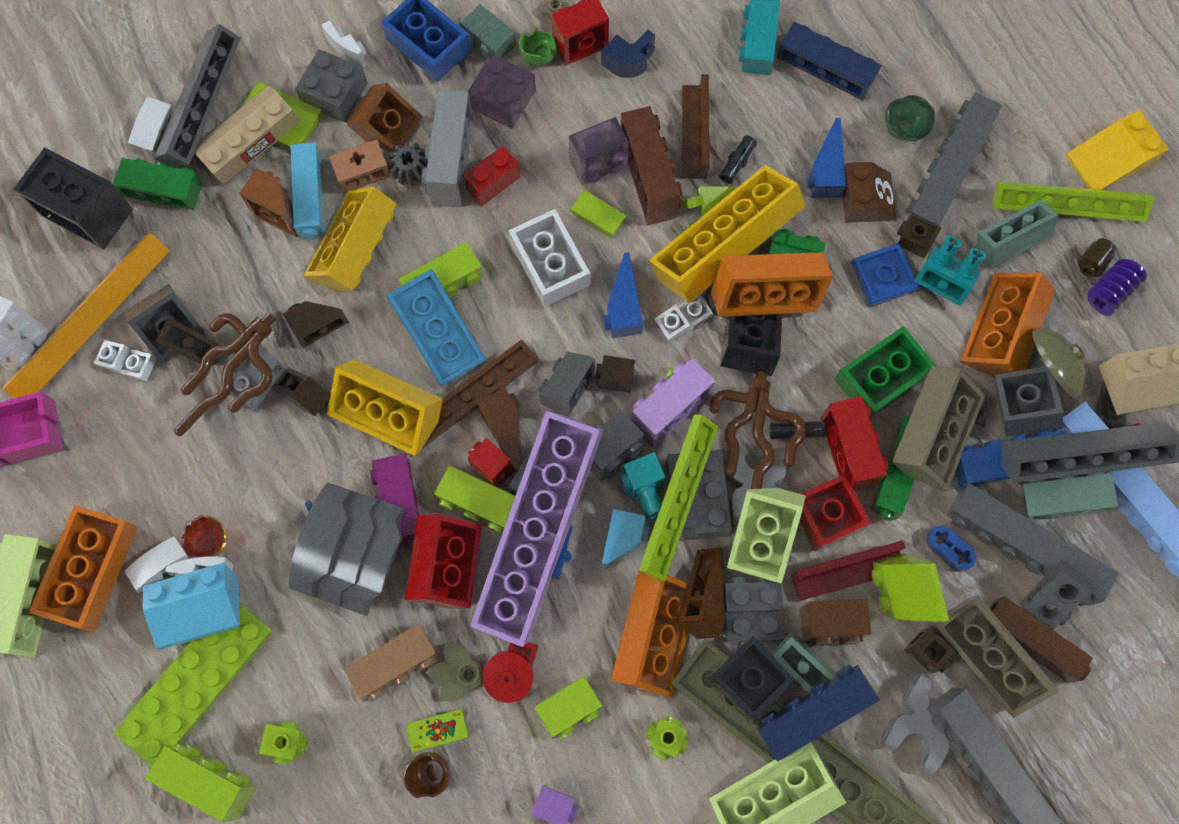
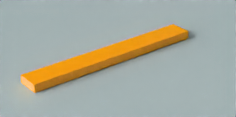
M148 232L12 376L2 389L13 398L39 392L170 250L153 234Z

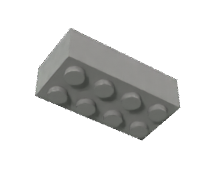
M438 90L437 100L433 99L432 101L434 122L429 123L428 134L429 138H431V143L426 145L425 159L428 160L427 168H423L422 183L426 184V195H429L432 205L462 207L465 187L463 175L467 172L473 125L469 92Z

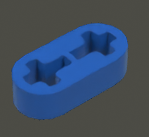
M938 526L928 533L926 540L928 546L951 568L962 572L975 565L977 558L975 551L951 529L945 526ZM944 534V542L946 544L938 545L936 543L938 539L936 535ZM964 552L967 555L965 558L966 562L959 564L957 561L959 556L957 554L960 555Z

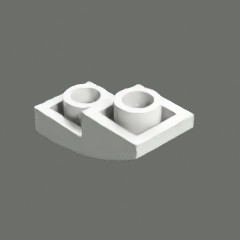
M330 20L321 25L327 41L342 57L359 66H367L364 55L367 53L360 41L355 42L351 34L344 36L339 27L335 29Z
M147 96L136 118L128 143L156 152L162 128L166 129L173 105Z
M700 294L690 303L685 301L679 306L675 304L656 317L655 321L670 341L714 316V313Z
M104 340L93 364L147 382L157 358L152 354L132 350L123 344Z
M175 536L138 558L125 570V574L138 594L143 591V586L164 580L162 574L165 573L166 567L188 559L187 554Z
M197 557L173 563L166 567L165 572L172 577H176L220 563H225L232 571L234 564L224 557Z

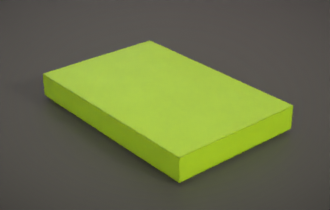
M258 81L243 105L268 85ZM273 88L300 120L298 125L276 142L291 150L290 145L304 144L308 141L324 113L320 108Z

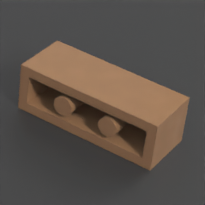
M417 624L346 667L344 671L359 698L365 701L369 699L372 702L382 697L386 693L384 689L393 683L395 686H399L409 680L411 672L418 668L420 671H423L435 664L434 658L439 656L424 627Z

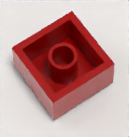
M580 0L577 4L561 8L551 14L552 36L555 37L558 47L557 52L565 66L601 51L609 43V17L599 0Z
M845 474L801 493L806 497L799 521L815 552L860 532L871 524Z

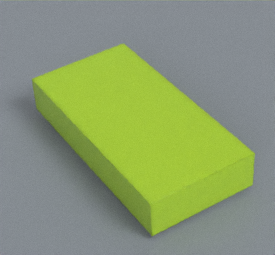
M585 190L570 209L571 214L612 239L627 219V215Z

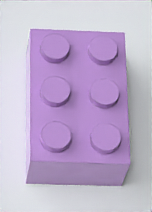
M693 358L687 363L683 361L677 365L672 371L674 375L667 381L662 379L652 389L654 392L647 399L642 397L633 406L632 422L644 434L643 439L652 448L657 446L711 396L715 380Z

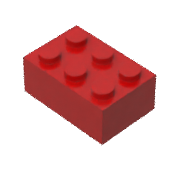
M862 396L830 403L820 417V420L825 421V428L823 430L826 431L825 436L837 475L845 474L854 491L874 487L887 475L888 471L887 459L884 455H881L878 447L880 444L879 434L876 429L872 428L870 422V407L867 403L864 404Z
M441 514L417 516L405 600L448 609H471L482 525Z

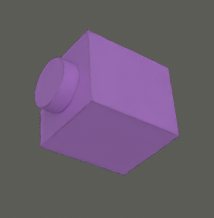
M543 785L532 816L552 824H567V822L573 824L579 806L574 805L576 798Z

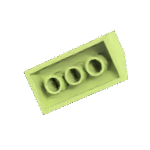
M811 742L778 762L775 759L709 798L720 824H811L847 803Z

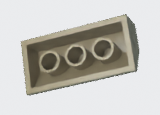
M931 367L892 461L904 474L946 492L985 397L961 368Z
M978 595L966 599L948 612L949 621L938 622L935 625L1012 718L1022 714L1059 691Z

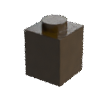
M604 355L602 364L597 363L595 379H600L599 388L631 393L635 360Z

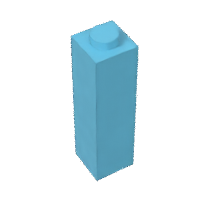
M316 142L290 145L294 229L300 239L314 240L325 235L321 153Z

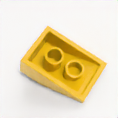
M1139 109L1114 122L1068 152L1065 156L1088 189L1105 190L1156 164L1169 148Z

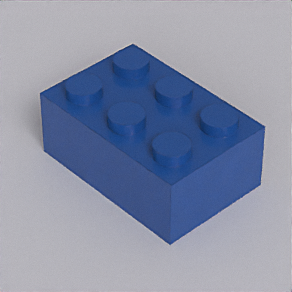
M405 0L381 22L386 40L437 82L472 51L469 34L428 0Z

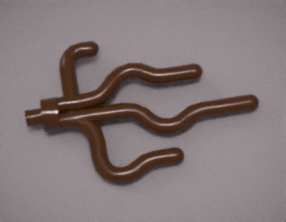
M270 312L262 319L256 316L248 327L231 313L221 314L211 322L209 328L212 332H217L225 324H230L240 336L232 343L220 344L209 349L202 357L198 370L182 386L181 393L187 396L195 390L208 375L212 362L216 357L233 353L235 355L223 368L219 391L212 396L204 398L175 427L174 433L176 436H183L209 408L217 406L226 400L233 385V373L247 357L261 372V380L256 385L243 390L229 404V411L231 413L238 412L248 400L263 394L269 388L273 378L272 370L261 358L258 349L261 342L273 331L270 326L276 318Z
M758 371L756 378L750 380L748 393L721 390L713 395L709 406L710 412L716 414L719 412L721 402L724 400L746 404L744 412L731 420L725 429V441L729 448L725 473L729 477H733L736 474L740 454L736 431L741 426L747 424L754 416L753 439L762 450L764 457L754 470L751 489H762L764 475L774 462V450L763 435L766 415L777 421L791 423L796 428L795 434L787 442L783 462L786 467L794 465L797 447L804 441L807 433L806 424L799 415L778 410L771 406L769 402L771 383L766 380L767 373L763 371Z

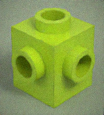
M667 715L665 720L659 718L657 724L651 722L645 738L650 740L648 747L653 748L652 755L668 761L670 756L677 758L678 753L684 754L690 738L685 736L687 730L681 727L682 721ZM670 732L673 734L674 740L671 744H666L663 741L664 733Z
M282 720L281 726L266 724L258 754L273 756L272 762L290 765L291 760H300L301 755L306 753L309 741L308 737H306L307 731L298 729L299 723Z

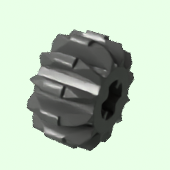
M405 142L403 148L396 145V152H389L390 160L387 161L391 177L393 179L397 178L398 183L401 185L406 180L411 187L413 180L421 183L423 168H427L428 160L425 159V150L420 149L417 143L410 147L409 143Z

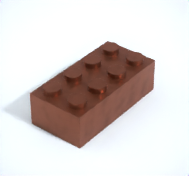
M651 106L621 113L620 141L647 226L676 219L678 208H681L679 198L683 195L680 182H675L673 176L675 174L673 160L668 159L666 155L668 151L666 139L664 136L661 137L659 133L660 121L658 115H653Z

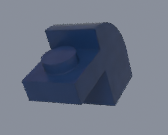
M647 29L633 45L619 35H616L601 50V65L619 77L632 78L641 75L646 71L647 59L655 51V34Z

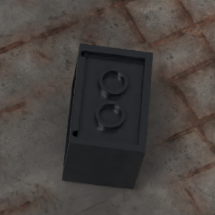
M45 147L13 188L41 217L105 250L133 210L110 181Z

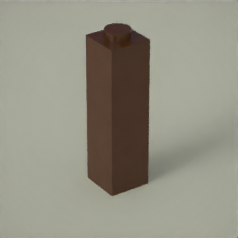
M1005 596L994 600L989 609L1032 659L1067 683L1083 681L1088 676L1091 670L1089 664L1093 657Z

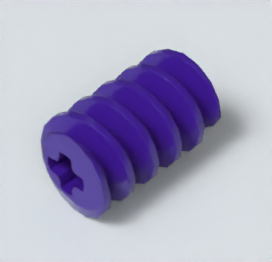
M1130 259L1118 260L1101 277V280L1096 282L1094 287L1088 291L1087 298L1090 305L1100 314L1111 316L1114 310L1118 309L1121 303L1125 302L1128 296L1134 293V289H1137L1141 282L1147 279L1146 270L1140 264Z

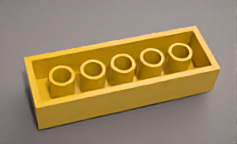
M764 165L649 259L659 282L687 303L692 302L715 282L723 256L748 255L806 207L799 184Z

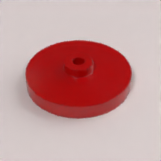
M510 650L498 652L488 660L483 669V685L488 694L497 701L504 703L517 702L528 694L533 685L534 671L532 665L525 656L518 652Z

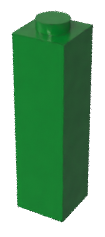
M905 416L899 422L887 458V475L879 482L870 511L877 513V517L887 521L897 520L903 515L915 479L904 474L892 462L895 451L898 449L904 435L905 427L911 418Z

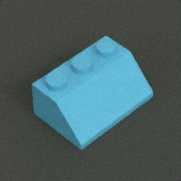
M225 563L143 586V613L156 648L162 650L240 627L238 577Z

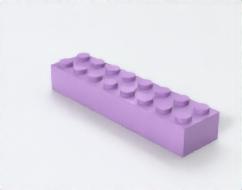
M553 411L545 412L470 627L521 647L529 642L604 432L603 429Z

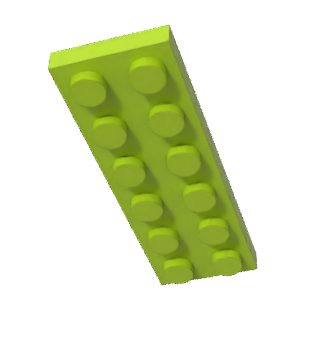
M240 602V627L190 641L113 732L149 765L152 766L164 745L175 746L184 740L274 632L273 629Z

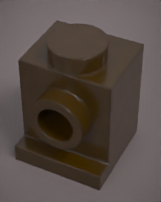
M912 216L909 222L904 220L897 232V235L901 236L898 243H900L903 249L925 258L942 227L938 225L934 227Z
M930 627L922 629L904 649L907 654L915 658L931 674L938 671L943 673L952 664L953 660L950 657L956 652ZM927 648L933 651L932 658L925 654Z

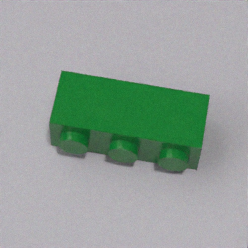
M121 158L112 185L123 197L194 210L203 183L195 171L187 167L178 169L160 162L152 164L139 158H133L132 160Z

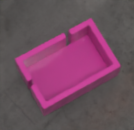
M37 392L0 402V467L6 466L7 461L13 464L63 450L60 428L55 425L59 423L54 399L43 392Z

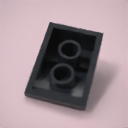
M782 314L727 316L720 367L751 373L763 371L767 373V376L772 377L781 356Z

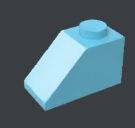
M613 509L602 559L603 568L610 567L638 549L641 540H647L649 525L644 524L646 516Z

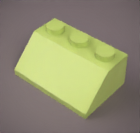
M780 488L748 489L727 568L782 584L806 496Z

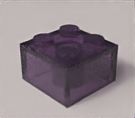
M491 54L467 91L469 92L472 110L513 129L536 92L535 74Z
M616 117L569 135L570 162L581 185L588 182L595 183L603 176L611 173H620L627 167L629 142Z

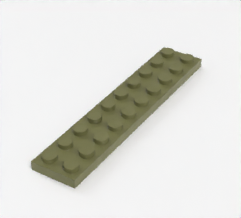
M704 639L670 685L767 763L774 761L775 757L758 732V724L761 723L760 718L768 712L775 710L778 713L785 709L786 702L778 696L754 721L748 722L708 679L729 657L707 639ZM826 733L811 741L847 802L830 812L843 824H940Z

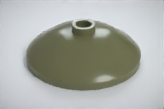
M1038 327L1034 329L1032 335L1035 345L1050 372L1069 395L1075 399L1082 397L1086 390V369L1082 361L1085 354L1077 343L1072 345L1063 335L1048 328Z

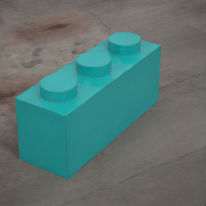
M750 0L749 5L745 4L743 20H747V25H742L740 40L745 42L744 47L740 46L738 61L742 62L741 72L770 75L774 62L780 0Z

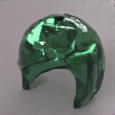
M907 95L904 98L893 100L885 113L888 133L893 138L905 142H915L923 139L930 133L935 120L934 107L925 98L917 95Z

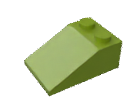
M905 553L873 561L874 570H872V578L875 585L879 586L881 597L878 598L881 611L886 616L894 620L949 621L934 562Z

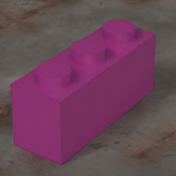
M404 453L373 460L374 469L370 470L373 485H377L379 495H376L375 499L405 508L399 526L403 537L401 542L414 540L417 516H420L409 458Z

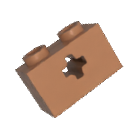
M377 140L366 141L357 147L340 150L336 154L329 156L343 193L391 177Z

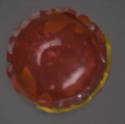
M209 515L198 516V518L190 521L183 529L184 534H182L181 543L189 557H216L226 546L227 534L225 528L216 517Z

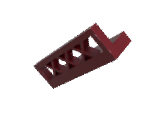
M898 541L796 570L791 577L799 602L873 581V561L901 554L900 552L906 549L904 541Z

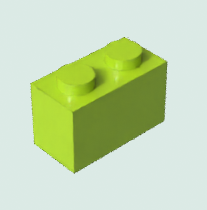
M584 676L535 706L552 738L558 735L561 740L576 731L573 727L576 723L583 720L587 724L600 715L598 710L602 708L601 703Z

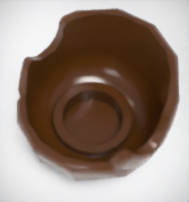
M424 752L418 754L405 766L403 781L405 788L413 797L434 798L449 786L452 774L448 761L440 754Z

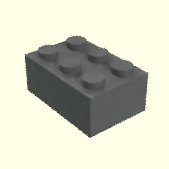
M712 450L709 453L679 541L728 537L732 531L722 450ZM680 453L667 454L665 465L668 486Z

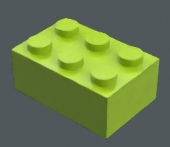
M177 743L175 746H163L145 780L220 822L240 819L257 788L256 785L250 783L252 778L249 775L238 770L234 773L225 769L227 766L225 762L215 757L210 759L200 755L202 750L192 744L187 743L183 745Z

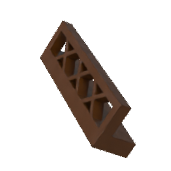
M701 74L700 85H682V178L707 179L710 165L709 74Z

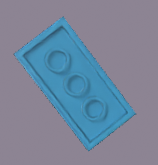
M433 269L386 295L441 387L486 360Z

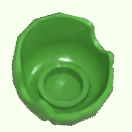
M534 29L532 34L528 36L523 33L518 42L522 58L529 65L536 67L546 65L557 54L558 47L555 37L548 32Z

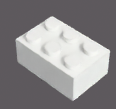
M556 209L508 230L510 243L544 307L590 286V271Z
M0 296V365L17 372L47 340L50 330L17 304Z

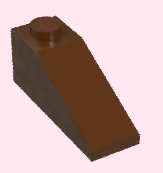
M504 387L478 401L477 406L503 453L511 459L514 472L517 473L522 465L520 418L517 409L521 406L515 394H508Z
M716 547L697 550L679 623L696 639L721 637L726 615L723 549Z

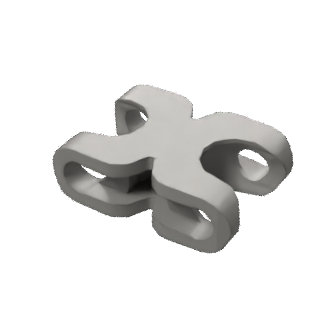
M773 448L774 462L764 475L762 489L779 488L777 485L780 484L786 474V466L783 462L784 450L782 448ZM740 449L736 474L733 477H729L731 484L738 487L733 492L729 501L730 520L733 526H738L748 489H751L754 469H751L746 464L742 449Z
M920 673L914 677L902 698L903 706L908 714L896 715L891 718L881 738V744L887 749H895L900 746L907 735L916 736L921 741L923 747L919 767L925 773L931 775L939 769L950 747L944 733L940 732L931 721L932 715L927 710L931 705L928 696L932 680L924 673Z

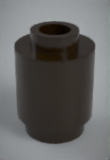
M1099 238L1097 241L1092 242L1078 261L1080 271L1088 277L1101 276L1115 257L1116 246L1110 240Z

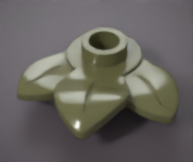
M450 643L444 644L443 647L445 660L431 666L427 670V674L433 682L443 686L440 700L454 702L461 699L467 689H474L480 685L483 670L477 662L471 661L469 653L465 648ZM467 670L474 671V678L468 681L465 679L464 674Z

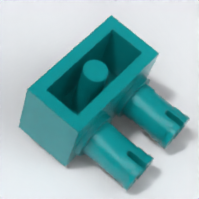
M948 235L940 249L935 246L933 247L914 282L961 306L972 291L981 270L978 268L986 259V254L981 250L978 256H976L979 249L971 248L965 260L962 261L954 257L962 246L961 240L957 238L954 243H951L955 236Z
M655 452L624 464L623 473L620 475L621 481H619L625 496L630 495L632 502L635 500L640 501L649 522L657 520L662 506V501L657 491L663 489L665 475Z

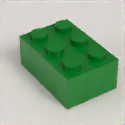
M903 326L840 369L834 380L849 399L862 396L864 404L867 403L870 407L872 418L925 381L931 367L936 366V364Z

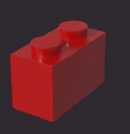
M501 146L463 175L466 190L481 206L521 177L518 161L504 146Z
M487 438L482 443L479 441L474 444L468 453L470 456L467 459L473 472L486 483L500 488L514 473L511 459Z

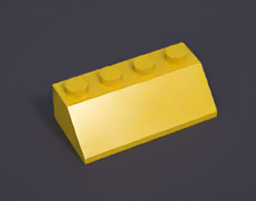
M374 186L348 190L303 277L339 292H352L361 281L360 276L364 268L370 263L372 259L371 254L375 246L382 240V232L386 224L392 220L394 216L393 211L397 203Z
M354 359L335 367L327 415L416 456L438 424L443 399Z

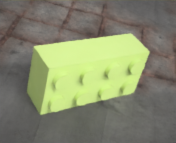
M4 535L3 542L0 543V654L35 658L45 618L28 612L56 549V545L38 538Z

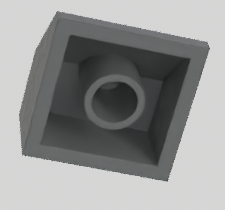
M170 284L124 313L129 325L160 362L176 353L155 341L167 317L202 335L205 333Z
M567 352L563 359L561 357L557 359L552 368L553 375L549 380L545 379L538 390L541 404L569 417L595 376V359L591 356Z

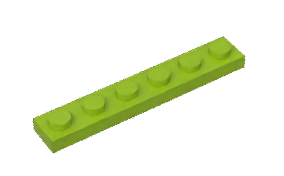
M997 181L992 207L995 209L1020 211L1042 200L1057 214L1147 222L1154 197L1151 194Z
M693 415L639 568L640 572L656 581L665 582L718 430V426L703 415Z

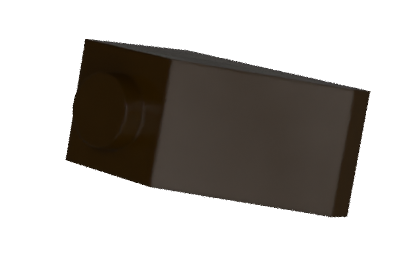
M309 301L294 304L288 311L283 313L303 348L349 323L342 309Z
M289 367L272 386L279 394L313 416L324 410L327 400L330 398V394L313 379Z

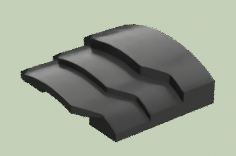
M327 482L313 503L299 534L290 568L289 588L368 616L373 599L384 593L391 565L403 539L399 526L405 508Z

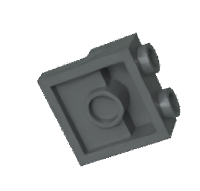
M745 577L730 578V583H725L726 642H746L752 636L758 641L784 640L782 610L784 609L781 583L760 577L757 578L758 582L747 583Z

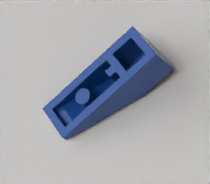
M841 118L835 119L814 162L811 173H807L806 187L811 190V198H841L846 188Z
M629 252L623 255L607 305V315H603L605 331L610 330L611 338L642 334L643 321Z

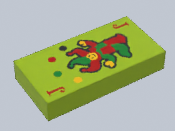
M463 709L406 724L412 753L469 738Z

